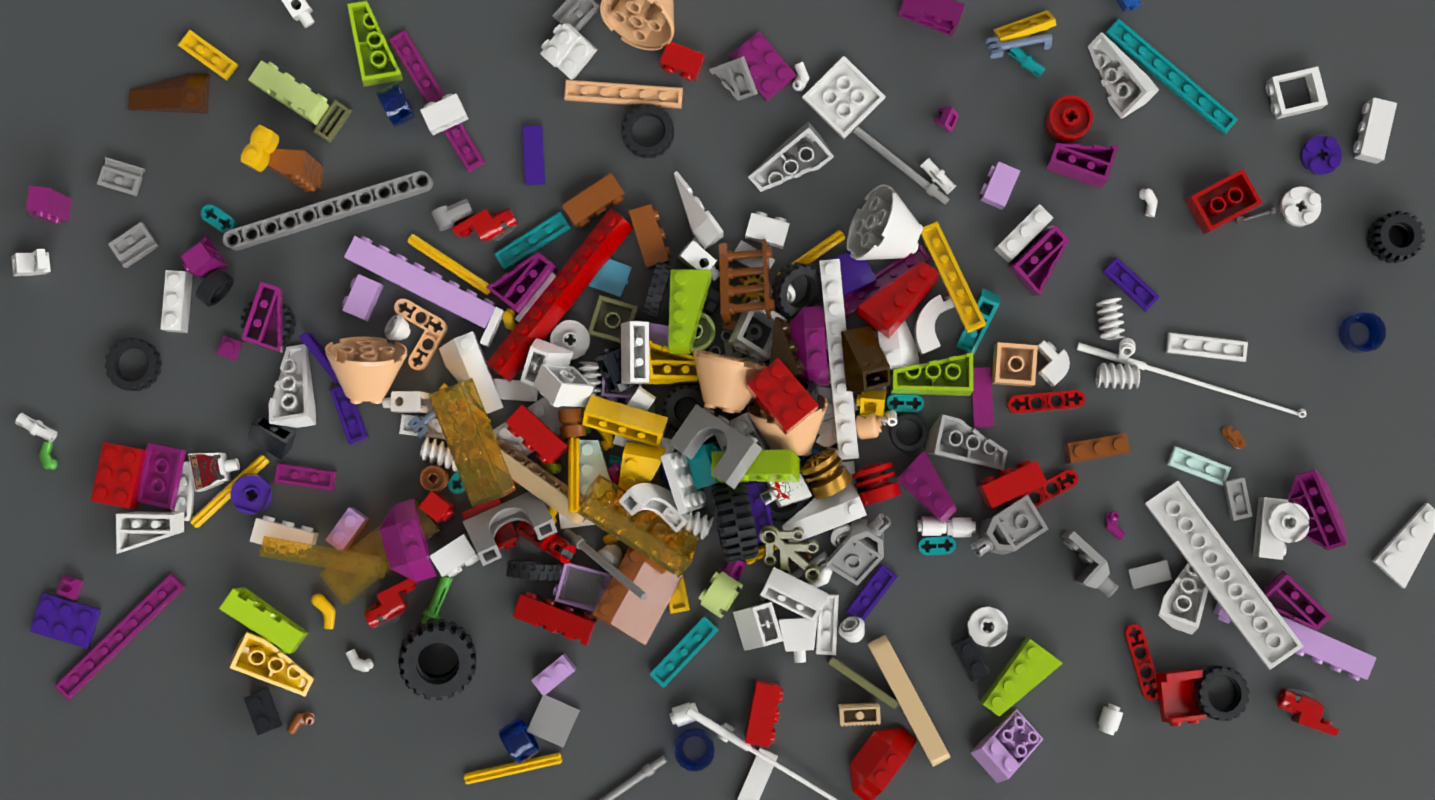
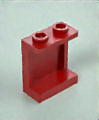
M496 497L463 512L464 520L502 504V498ZM512 521L500 527L496 532L494 541L498 549L505 547V550H509L517 546L516 542L520 539L517 532L514 531L515 528Z
M1190 668L1156 673L1161 722H1167L1170 726H1181L1182 722L1185 721L1189 724L1200 723V719L1207 718L1206 714L1201 713L1200 708H1197L1195 704L1196 699L1193 698V693H1195V689H1193L1194 683H1197V678H1203L1201 669Z

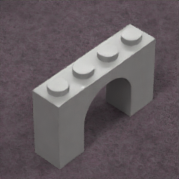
M696 404L669 445L692 460L709 437L716 434H725L727 439L726 451L711 473L735 489L762 448L756 444L758 440L752 435L744 436L741 428L735 424L732 427L727 425L729 423L727 419L721 415L715 417L713 410L708 407L701 408Z
M527 492L463 521L483 566L502 558L494 538L499 528L506 523L517 520L529 523L539 540L557 532L554 521L541 499L531 492Z

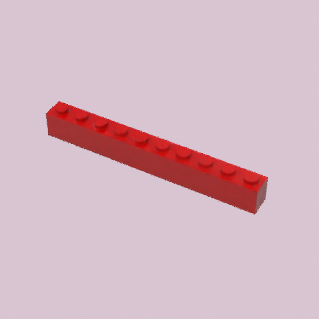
M612 209L606 213L486 363L509 382L512 381L526 363L530 346L535 339L538 338L544 341L633 230V227L621 215Z

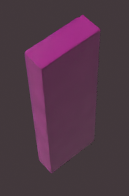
M991 367L973 368V392L971 394L973 428L994 427Z
M277 463L274 482L334 491L337 472Z

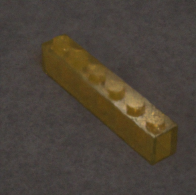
M267 536L263 538L260 552L262 557L383 579L387 564V558Z

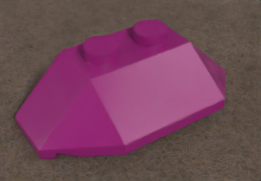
M823 306L803 307L789 323L791 333H789L790 339L795 340L799 350L796 352L797 357L803 360L806 368L803 371L805 376L800 378L801 380H813L817 383V386L829 385Z
M1316 469L1296 475L1287 500L1289 503L1302 506L1309 515L1308 526L1310 527L1304 538L1327 551L1347 545L1344 520L1329 484Z
M415 499L394 504L379 529L390 569L416 582L437 576L433 561L429 557L431 554Z

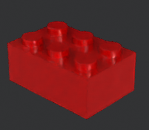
M1244 169L1185 200L1204 235L1263 204Z
M779 358L746 384L747 391L785 435L818 408L817 402Z
M521 405L505 422L509 426L507 430L515 437L520 436L524 440L521 443L529 450L533 451L535 449L539 453L537 457L544 464L550 463L554 465L568 450V445L524 405Z
M103 442L90 501L128 509H138L139 502L136 501L146 450Z
M1030 459L1015 464L1017 467L1015 469L1011 467L998 472L999 476L996 478L989 476L980 480V485L976 486L985 507L994 508L1046 484L1047 481L1038 462L1031 461Z
M756 678L746 727L745 743L768 748L770 743H774L776 731L773 725L774 722L778 723L780 711L777 705L778 702L782 703L784 693L780 683Z

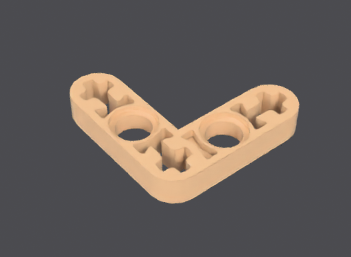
M399 299L394 305L395 312L425 330L408 359L410 367L420 371L428 365L448 329L447 324L441 318L407 299ZM408 303L407 308L413 311L412 315L406 311L401 313L399 306ZM419 312L426 314V320L423 323L416 321V315ZM431 317H433L431 320L433 323L439 324L441 322L442 331L434 332L435 328L428 325ZM426 339L433 341V347L430 350L423 348V342ZM420 349L424 353H427L428 356L426 357L425 355H423L421 358V361L423 362L422 365H417L415 367V362L413 360L414 358L420 357L421 353L418 352V350Z

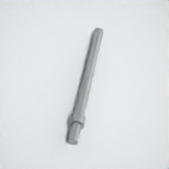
M857 126L853 133L923 187L929 196H934L946 205L950 199L938 190L939 187L934 183L930 184L860 127Z
M569 528L564 530L563 535L572 541L573 546L584 551L641 600L647 597L646 592L591 548L583 537L576 535Z
M662 755L651 764L647 763L642 767L641 771L599 800H614L646 776L650 777L656 773L655 770L668 762L667 759Z

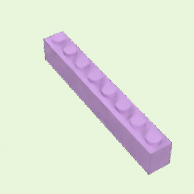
M354 236L344 258L486 329L496 308L494 306L495 302L487 298L481 300L477 298V293L469 289L465 292L459 289V284L451 280L448 283L441 280L443 276L434 271L431 274L425 272V267L416 262L413 265L407 263L406 257L398 253L394 256L389 253L390 249L382 245L376 247L372 245V240L364 236L361 239Z
M1217 602L1213 613L1219 616L1218 620L1229 624L1232 620ZM1281 616L1304 646L1295 654L1300 656L1307 654L1311 656V661L1321 665L1325 662L1330 665L1329 669L1339 673L1343 670L1348 673L1347 677L1359 681L1360 678L1368 680L1376 657Z

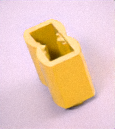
M258 125L251 134L250 143L242 151L241 162L258 172H262L269 163L270 154L279 143V136L272 130Z

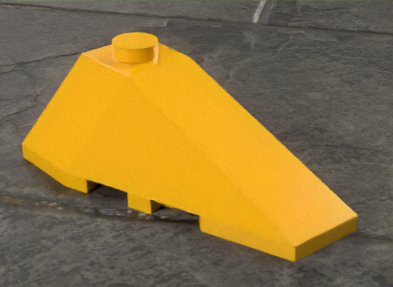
M246 632L241 638L230 660L229 668L302 696H306L314 680L310 674L267 639Z

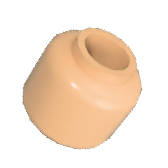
M874 413L858 414L856 416V433L861 440L877 438L879 432H882L880 416L877 417Z

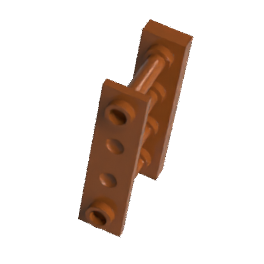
M762 239V249L732 252V250L728 249L727 243L719 244L721 316L724 323L732 322V315H735V312L765 310L767 318L772 319L771 311H775L774 299H771L769 258H772V247L768 246L766 239ZM763 257V266L730 268V262H733V260ZM764 274V284L737 287L731 285V280L734 277ZM764 292V302L731 303V297H734V295Z

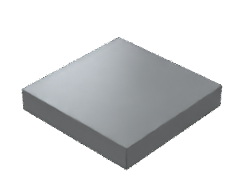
M547 695L542 696L527 732L564 748L580 710Z

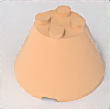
M674 0L601 1L600 13L604 23L611 31L614 29L621 35L620 39L627 44L639 49L653 51L660 50L667 44L669 45L673 39Z
M348 337L339 339L337 344L333 345V342L327 344L325 354L345 396L350 399L351 403L360 404L362 401H370L371 403L379 404L383 402V398L386 396L407 356V348L397 341L395 345L387 343L386 338Z
M703 350L693 351L703 402H705L704 407L723 409L722 411L728 413H741L753 397L747 391L746 384L768 366L765 363H756L749 359L731 355H719Z
M818 393L817 410L787 435L781 431L756 400L753 401V406L748 405L747 413L771 450L792 449L797 456H809L812 454L811 450L828 403L827 398Z

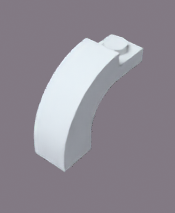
M941 295L929 301L920 311L914 327V339L920 355L941 346L935 333V321L940 313L954 308L950 296L945 297L943 302Z
M639 483L632 486L618 501L631 516L640 510L655 512L676 533L691 519L687 513L679 515L672 492L652 483Z

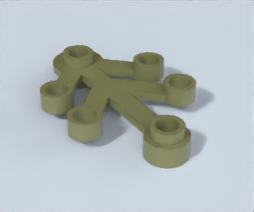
M766 525L760 530V539L766 544V554L764 556L766 565L772 566L776 563V554L773 553L775 545L780 549L779 570L786 569L788 571L787 574L790 575L789 557L805 571L807 581L817 582L820 579L821 569L815 564L810 565L797 553H816L819 549V543L814 539L809 540L807 543H785L782 540L790 538L796 541L802 540L804 538L803 528L795 527L793 530H778L773 525ZM770 532L773 533V535L769 536L766 533ZM800 532L801 535L797 536L795 533ZM810 545H815L816 547H815V548H810L809 546H810Z

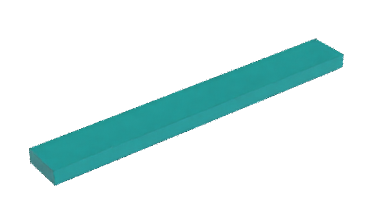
M1119 18L1107 30L1105 35L1223 135L1236 123L1238 118Z

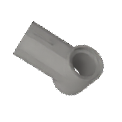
M467 198L450 206L439 207L431 212L439 231L447 230L453 227L456 222L474 215Z

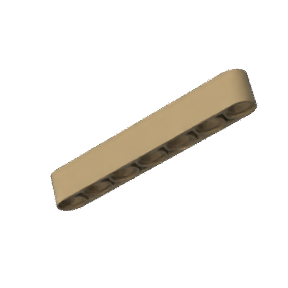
M486 429L479 431L472 446L475 453L571 522L576 524L583 522L591 507L587 499L579 494V512L569 513L568 486L493 432Z
M884 634L869 642L867 645L932 767L951 758L886 635Z

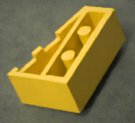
M649 340V383L643 384L696 385L699 383L693 356L689 354H670L669 347L654 344Z

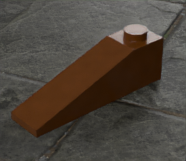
M186 74L132 89L129 93L128 110L208 114L210 75Z

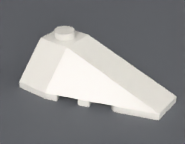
M1100 33L1088 46L1095 67L1099 69L1102 77V86H1105L1107 90L1109 104L1121 119L1145 105L1159 91L1148 75L1103 33Z
M676 171L674 178L694 236L692 240L704 250H707L723 238L724 231L708 210L704 211L705 208L698 197L692 195L693 191Z
M906 321L900 325L890 338L876 330L877 340L890 365V371L919 364L918 348Z
M473 331L454 338L439 348L446 368L458 382H462L464 387L469 390V396L485 415L504 408L490 369L486 364L487 361L477 335Z
M305 344L286 347L280 366V376L274 385L273 398H270L269 423L294 428L316 425V409L308 348Z
M850 482L848 486L830 497L824 499L813 498L802 510L782 525L783 530H793L795 527L803 528L804 538L802 540L852 522L867 514L858 493ZM796 532L795 535L799 536L801 533ZM793 538L787 539L788 543L799 542Z
M1187 563L1164 595L1158 616L1172 628L1192 635L1199 628L1208 588L1189 563Z

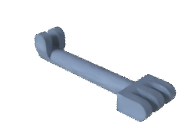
M1047 33L1001 43L998 37L986 39L984 43L987 46L990 58L994 59L1003 57V50L1043 43L1045 50L1052 47V34Z
M459 382L423 418L416 415L407 425L413 427L417 423L413 431L417 433L422 429L418 434V437L422 439L431 431L427 424L459 394L465 396L469 390L464 387L462 382Z

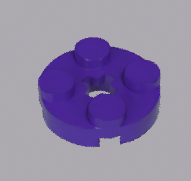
M1326 135L1315 136L1309 139L1301 149V163L1306 170L1308 169L1310 172H1313L1312 174L1314 175L1329 174L1341 164L1342 151L1334 137ZM1319 150L1325 153L1324 160L1316 156Z
M257 474L242 475L235 481L231 489L233 504L237 510L244 514L253 515L265 510L272 499L270 483L264 477ZM251 489L255 490V493L258 494L257 497L253 496L252 499H249L246 492Z

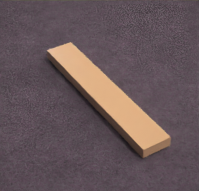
M566 80L564 100L636 106L653 104L656 107L682 109L683 88Z

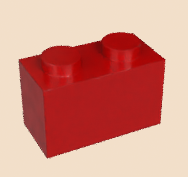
M670 42L664 49L660 59V67L666 73L673 74L674 72L680 74V77L684 80L697 81L705 61V54Z
M431 491L419 506L422 511L436 522L449 521L455 514L454 508L456 507L439 492Z

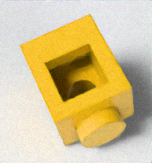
M882 389V391L870 390L862 392L861 395L858 394L856 406H860V414L874 413L876 416L883 417L886 389Z

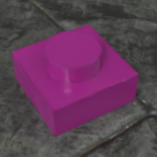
M223 336L216 354L237 361L243 342Z

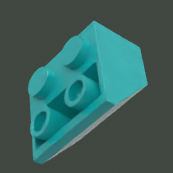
M718 441L702 445L692 460L686 457L696 489L719 483L711 476L712 451H722Z

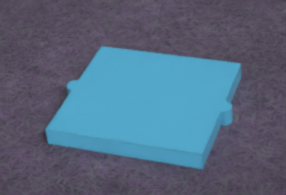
M609 259L588 286L621 298L625 285L628 284L627 280L632 267Z

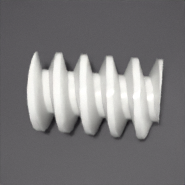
M1122 298L1105 299L1096 304L1097 307L1102 308L1097 312L1098 315L1103 316L1098 319L1099 323L1104 324L1099 327L1100 331L1105 332L1100 335L1101 339L1117 340L1126 338L1120 336V333L1124 332L1125 329L1119 328V325L1123 324L1124 321L1118 320L1119 317L1123 316V313L1117 312L1118 309L1122 308V305L1116 304Z
M578 362L584 365L579 367L578 371L582 372V375L594 386L591 395L601 397L597 395V393L602 392V389L597 387V385L602 384V381L597 379V377L602 376L601 372L598 371V364L596 362Z
M1101 363L1096 371V386L1100 388L1101 382H1103L1104 387L1108 388L1109 383H1111L1113 389H1115L1117 383H1119L1120 388L1124 389L1126 383L1129 389H1132L1133 384L1138 389L1140 383L1139 367L1137 364L1132 365V367L1129 364H1125L1123 367L1121 364L1114 366L1113 363H1110L1107 366L1105 363Z
M427 436L421 447L420 457L422 456V461L425 462L429 459L431 464L437 461L438 466H442L445 463V468L449 469L452 466L453 471H457L462 463L465 450L460 453L459 446L452 450V444L445 448L444 441L438 446L437 439L429 443V436Z
M692 511L687 512L691 519L684 526L685 533L689 534L693 530V537L700 533L703 540L709 533L714 517L707 521L706 514L700 518V512L698 511L694 516H692Z

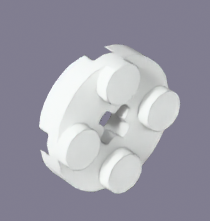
M1295 187L1283 195L1279 209L1288 224L1302 227L1313 223L1320 215L1321 197L1310 188ZM1300 202L1305 206V209L1301 210V212L1296 207V204Z
M566 320L557 325L552 331L550 343L574 351L571 360H576L584 356L589 349L590 335L585 326L578 321ZM569 335L576 339V342H573L571 346H569L568 342H565V338H568Z
M1286 502L1276 505L1270 511L1266 525L1275 539L1291 543L1298 542L1307 535L1310 527L1308 526V520L1310 519L1307 511L1302 506ZM1290 518H1292L1291 524H1292L1293 526H1292V527H1289V526L1285 527V525H1284V524H1285V521H1284V520H1285V519H1290Z
M989 606L980 607L970 615L967 621L968 633L972 636L974 642L985 647L996 646L1007 635L1008 621L1005 615L998 609ZM984 622H992L993 625L990 632L983 630Z

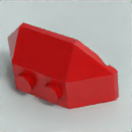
M902 727L874 731L849 763L852 791L863 800H874L886 788L904 764L917 739Z

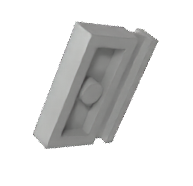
M566 0L552 16L559 24L569 23L579 31L600 9V6L594 0Z
M105 157V164L102 166L97 185L137 197L145 169Z
M142 222L108 244L124 268H128L159 247Z

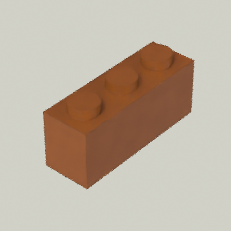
M612 173L564 203L562 207L574 226L582 228L591 222L590 219L595 215L597 217L603 215L607 211L606 208L610 205L616 206L624 200L625 193Z
M649 204L630 210L629 214L646 269L655 268L657 262L668 264V258L672 256L669 246H664L662 240L666 236L663 227L659 228L657 220H660L657 208L653 209L652 205Z
M1127 433L1063 444L1067 464L1130 453Z

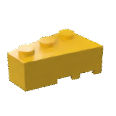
M626 441L622 456L616 505H621L618 501L632 486L651 482L662 463L660 456L665 454L666 448Z

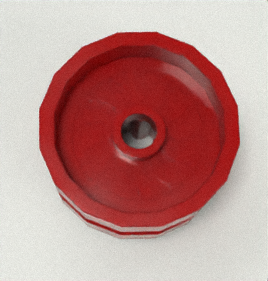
M1067 95L1059 98L1045 116L1047 134L1054 141L1061 144H1070L1078 141L1090 129L1093 122V112L1090 105L1078 96Z

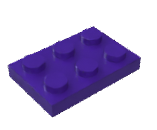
M42 593L30 632L87 649L90 648L101 609L48 593Z

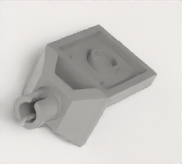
M1025 495L994 516L982 520L979 534L981 538L971 543V549H978L974 552L978 557L983 556L988 551L1000 555L1008 554L1018 550L1047 531L1048 527L1029 496Z
M880 513L873 522L868 519H856L850 522L849 536L825 561V566L858 586L884 558V531L891 525L890 519Z
M1065 531L1061 535L1064 539L1063 544L1070 550L1074 549L1079 553L1078 557L1084 563H1089L1075 582L1087 587L1098 588L1108 598L1112 596L1119 586L1108 577L1110 574L1108 562L1076 532Z

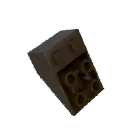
M775 317L770 364L779 358L796 379L805 376L803 371L806 368L803 360L797 357L796 352L799 350L795 340L790 339L789 333H791L788 322Z
M871 326L841 331L846 391L867 392L890 386V365Z

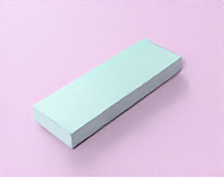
M1173 446L1166 464L1221 486H1224L1223 481L1227 480L1231 469L1229 466Z

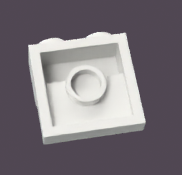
M569 23L559 24L553 31L554 37L551 40L547 39L542 44L541 48L543 51L540 54L554 67H558L566 76L574 80L596 53L597 49Z

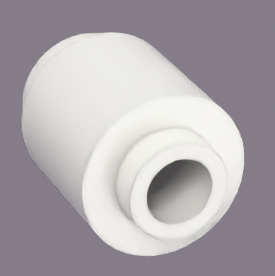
M921 516V520H917V531L921 532L922 536H941V534H946L947 522L942 524L935 516Z
M952 517V519L947 520V535H952V537H972V533H976V522L972 521L971 517Z
M687 702L671 708L672 712L669 715L672 724H677L678 727L696 721L686 715L689 707L698 712L695 702Z
M1109 704L1108 707H1103L1098 722V730L1114 735L1123 716V713L1120 712V707Z

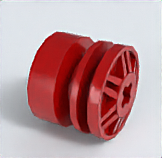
M879 462L863 467L856 473L851 474L853 479L862 477L863 481L854 485L855 487L865 486V490L858 494L863 507L902 495L898 482L888 483L887 480L895 475V472L886 474L884 470L893 467L892 462Z

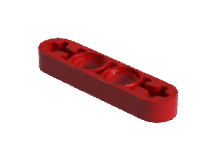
M1079 390L1016 395L1008 399L1007 409L1014 414L1073 409L1084 404L1085 395ZM1064 394H1066V398L1074 397V394H1076V397H1080V401L1077 402V405H1075L1074 401L1066 402L1068 406H1065ZM1054 395L1059 396L1061 399V404L1058 407L1053 406L1050 402L1051 397ZM1038 397L1041 400L1039 408L1031 406L1032 398ZM1024 398H1027L1026 405L1028 410H1025L1026 406H1020L1018 410L1011 406L1015 399L1020 403L1025 402Z
M1073 470L1062 471L1046 480V484L1011 499L1007 507L1025 495L1029 496L1030 493L1036 492L1039 495V501L1034 504L1036 508L1074 487L1078 483V474ZM1065 474L1073 475V478L1071 479V484L1069 482H1065L1060 485V483L1056 480L1057 478H1059V481L1064 480L1066 478ZM1050 482L1054 483L1057 487L1054 494H1050L1046 490V486Z
M1129 624L1124 629V637L1141 694L1145 699L1155 701L1159 698L1156 671L1144 631L1139 625ZM1132 628H1134V630H1138L1139 633L1136 634L1137 641L1142 640V643H1136L1134 645L1131 644L1132 642H1135L1134 637L1129 636V633L1132 632ZM1137 647H1142L1145 650L1142 658H1137L1134 654ZM1148 666L1150 668V675L1144 678L1141 676L1140 670L1142 667ZM1153 679V682H1149L1151 688L1156 689V691L1153 692V696H1151L1150 694H1146V691L1149 690V686L1147 683L1143 684V681H1150Z

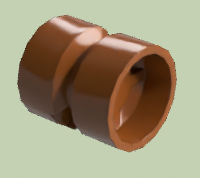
M584 408L558 410L559 422L563 423L560 427L561 439L587 436L586 426L581 423L584 417Z
M431 465L422 470L420 482L424 489L439 492L448 487L450 475L445 468Z

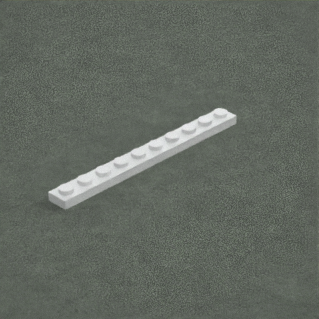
M840 259L819 261L838 457L842 460L859 458L853 392L846 391L841 331L846 330Z

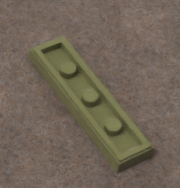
M831 656L827 661L829 665L893 709H896L899 703L896 699L835 657Z

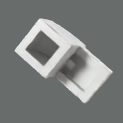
M36 249L32 253H15L11 257L13 276H33L51 272L49 252L45 253V249Z
M1044 340L1038 344L1037 350L1048 360V363L1038 374L1052 387L1067 374L1070 361L1064 349L1057 354L1055 346L1049 341L1046 342Z

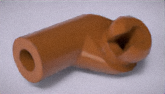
M311 712L297 713L286 730L291 734H296L300 725H312L315 721L314 714Z

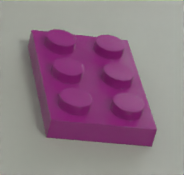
M760 31L729 55L731 60L744 56L756 90L766 102L797 77Z
M155 443L147 444L136 498L137 502L175 509L186 450Z

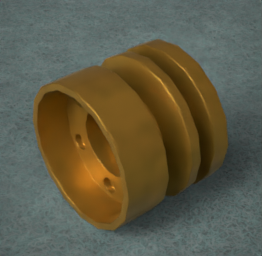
M835 448L818 452L800 465V472L804 475L806 482H811L809 488L816 499H824L838 493L848 486L852 480L847 468L839 466L842 463V459L837 457L838 452Z

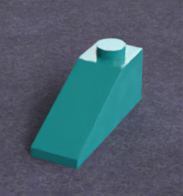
M982 289L976 303L986 322V326L967 333L964 328L956 347L975 354L1000 305L1001 296Z

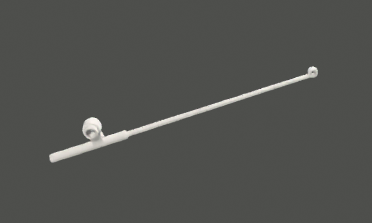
M1130 338L1121 340L1118 354L1078 342L1076 350L1121 364H1129L1131 367L1137 364L1141 370L1146 369L1298 415L1300 418H1304L1307 415L1305 409H1299L1297 412L1129 358L1136 349L1135 342Z
M688 708L686 715L716 732L719 739L726 743L729 740L745 751L752 752L829 800H838L751 747V744L745 743V740L735 735V728L725 722L724 725L720 726L694 709Z

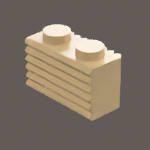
M878 702L838 704L839 724L842 727L844 725L851 727L852 724L854 726L856 724L858 726L860 724L862 726L864 724L866 726L868 724L879 725L881 723L880 704Z

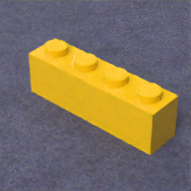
M591 395L584 411L582 425L659 448L666 430L668 417Z

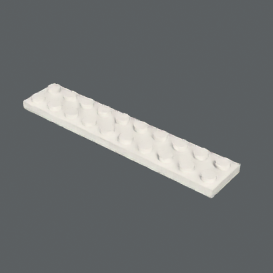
M1179 481L1145 503V506L1268 670H1271L1304 647Z

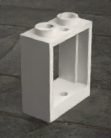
M1318 66L1274 76L1266 82V93L1268 96L1270 95L1271 112L1275 114L1276 119L1322 109L1328 105ZM1305 77L1312 103L1286 109L1279 82Z
M754 299L748 303H754L759 301ZM765 310L742 312L728 343L736 351L749 356L753 362L762 363L769 360L771 356L775 317H779L785 320V322L787 319L775 311H771L772 319L767 318ZM752 316L772 328L763 350L743 337Z

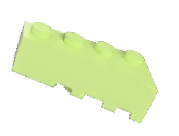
M261 60L248 80L317 126L330 107L326 103L328 100L319 93L316 95L311 92L312 89L301 82L299 84L295 82V78L287 72L284 74L279 72V68L270 61L266 64Z

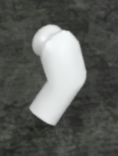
M803 62L794 65L798 75L792 83V87L796 91L805 89L809 81Z
M1149 188L1141 189L1139 197L1147 202L1145 216L1155 217L1158 200L1153 190Z
M894 410L886 411L883 417L880 416L882 424L885 426L886 423L889 426L897 424V413Z
M825 563L819 566L821 569L820 579L817 582H809L811 586L818 588L829 582L832 570L826 567Z
M355 649L345 653L352 667L356 670L368 672L374 666L371 659H360Z

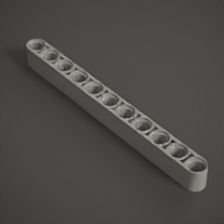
M418 171L229 230L223 235V243L232 250H242L428 192L433 187V180L426 172ZM426 177L427 183L424 186H419V180ZM403 183L408 184V189L405 192L400 191V186ZM384 189H389V195L382 198L381 192ZM370 195V201L366 204L362 203L363 197ZM351 201V207L345 210L343 208L344 203ZM327 207L333 208V211L330 215H325V209ZM313 212V219L306 221V215ZM294 218V225L292 227H288V220ZM272 224H275V225H276L275 231L272 232V233H269V232H268L269 226L272 225ZM256 230V237L250 239V232ZM237 236V243L231 245V238Z

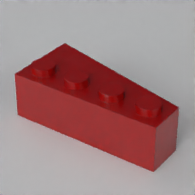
M922 261L858 306V317L887 338H890L938 283L939 271Z
M529 591L526 594H520L512 617L539 627L541 625L543 629L552 633L560 632L563 637L570 640L579 639L581 640L580 644L585 646L589 644L597 620L593 619L592 614L587 612L582 614L576 613L575 608L564 605V607L557 606L556 601L545 598V601L537 598V594Z

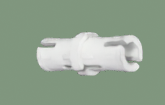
M930 158L920 166L932 178L931 181L933 183L936 182L947 195L956 187L944 174L945 171L943 169L940 170Z
M20 413L16 418L15 424L27 429L34 436L38 435L50 443L57 437L58 432L45 426L40 420L36 421L24 413Z

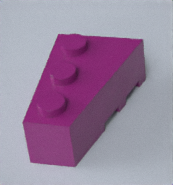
M903 0L898 16L952 37L966 4L952 0Z
M1056 143L1050 152L1045 169L1101 189L1108 180L1118 145L1104 147L1100 145L1081 146V144Z
M29 185L26 211L30 217L48 220V222L54 224H61V221H69L72 199L50 188Z
M1056 225L1048 226L1007 268L1033 296L1041 295L1047 279L1050 278L1051 272L1062 255L1069 239Z
M208 236L192 245L181 255L184 261L182 265L188 273L192 272L195 276L198 275L201 279L206 278L217 269L226 270L229 268Z
M260 282L241 339L283 353V290L279 287Z
M923 451L897 478V481L910 495L944 524L957 509L927 454Z
M1283 570L1262 590L1277 612L1314 630H1319L1332 617Z

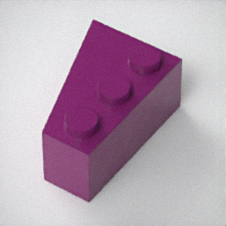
M537 252L519 264L516 269L508 274H504L501 276V279L493 284H489L486 288L517 313H520L551 273L555 274L558 269L552 262Z

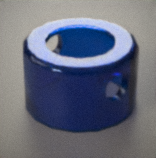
M398 82L376 92L394 127L415 117V113Z
M1362 312L1349 316L1340 326V342L1347 350L1353 353L1376 350L1386 338L1385 324L1374 313ZM1356 322L1364 324L1369 330V339L1360 346L1352 341L1349 333L1351 324Z
M519 717L500 729L499 737L510 756L518 764H522L540 752V747L534 735L527 732L528 726Z
M692 728L679 735L674 753L681 767L688 771L696 772L704 770L710 765L714 758L715 746L713 739L707 732L702 729ZM697 736L705 741L707 750L701 759L692 760L684 754L683 744L689 737Z

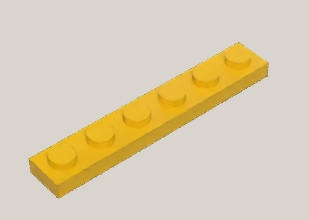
M938 221L923 227L921 232L922 239L939 271V275L966 332L970 333L986 326V322Z

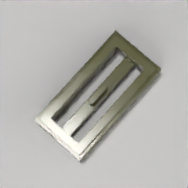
M335 99L313 132L331 143L353 111ZM337 106H339L340 108L338 109L334 117L330 120L325 130L323 132H320L325 123L328 121V119L334 112V110L337 108ZM345 110V112H344V114L342 115V117L339 119V121L337 122V124L335 125V127L332 129V131L330 132V134L327 136V134L329 133V131L331 130V128L333 127V125L336 123V121L338 120V118L340 117V115H341V114L343 113V111Z

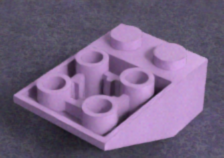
M1015 709L985 736L970 753L995 782L999 783L1008 780L1043 741V738L1025 717Z

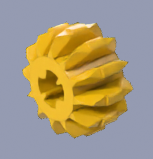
M753 275V278L745 276L747 280L740 278L739 282L743 285L737 286L764 284V282H761L764 275H760L758 279L756 278L757 275ZM764 292L737 294L738 297L745 295L742 300L743 303H746L748 299L750 301L756 299L761 302L759 297L765 300Z

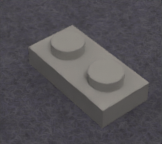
M1245 477L1223 481L1230 519L1235 521L1252 517Z

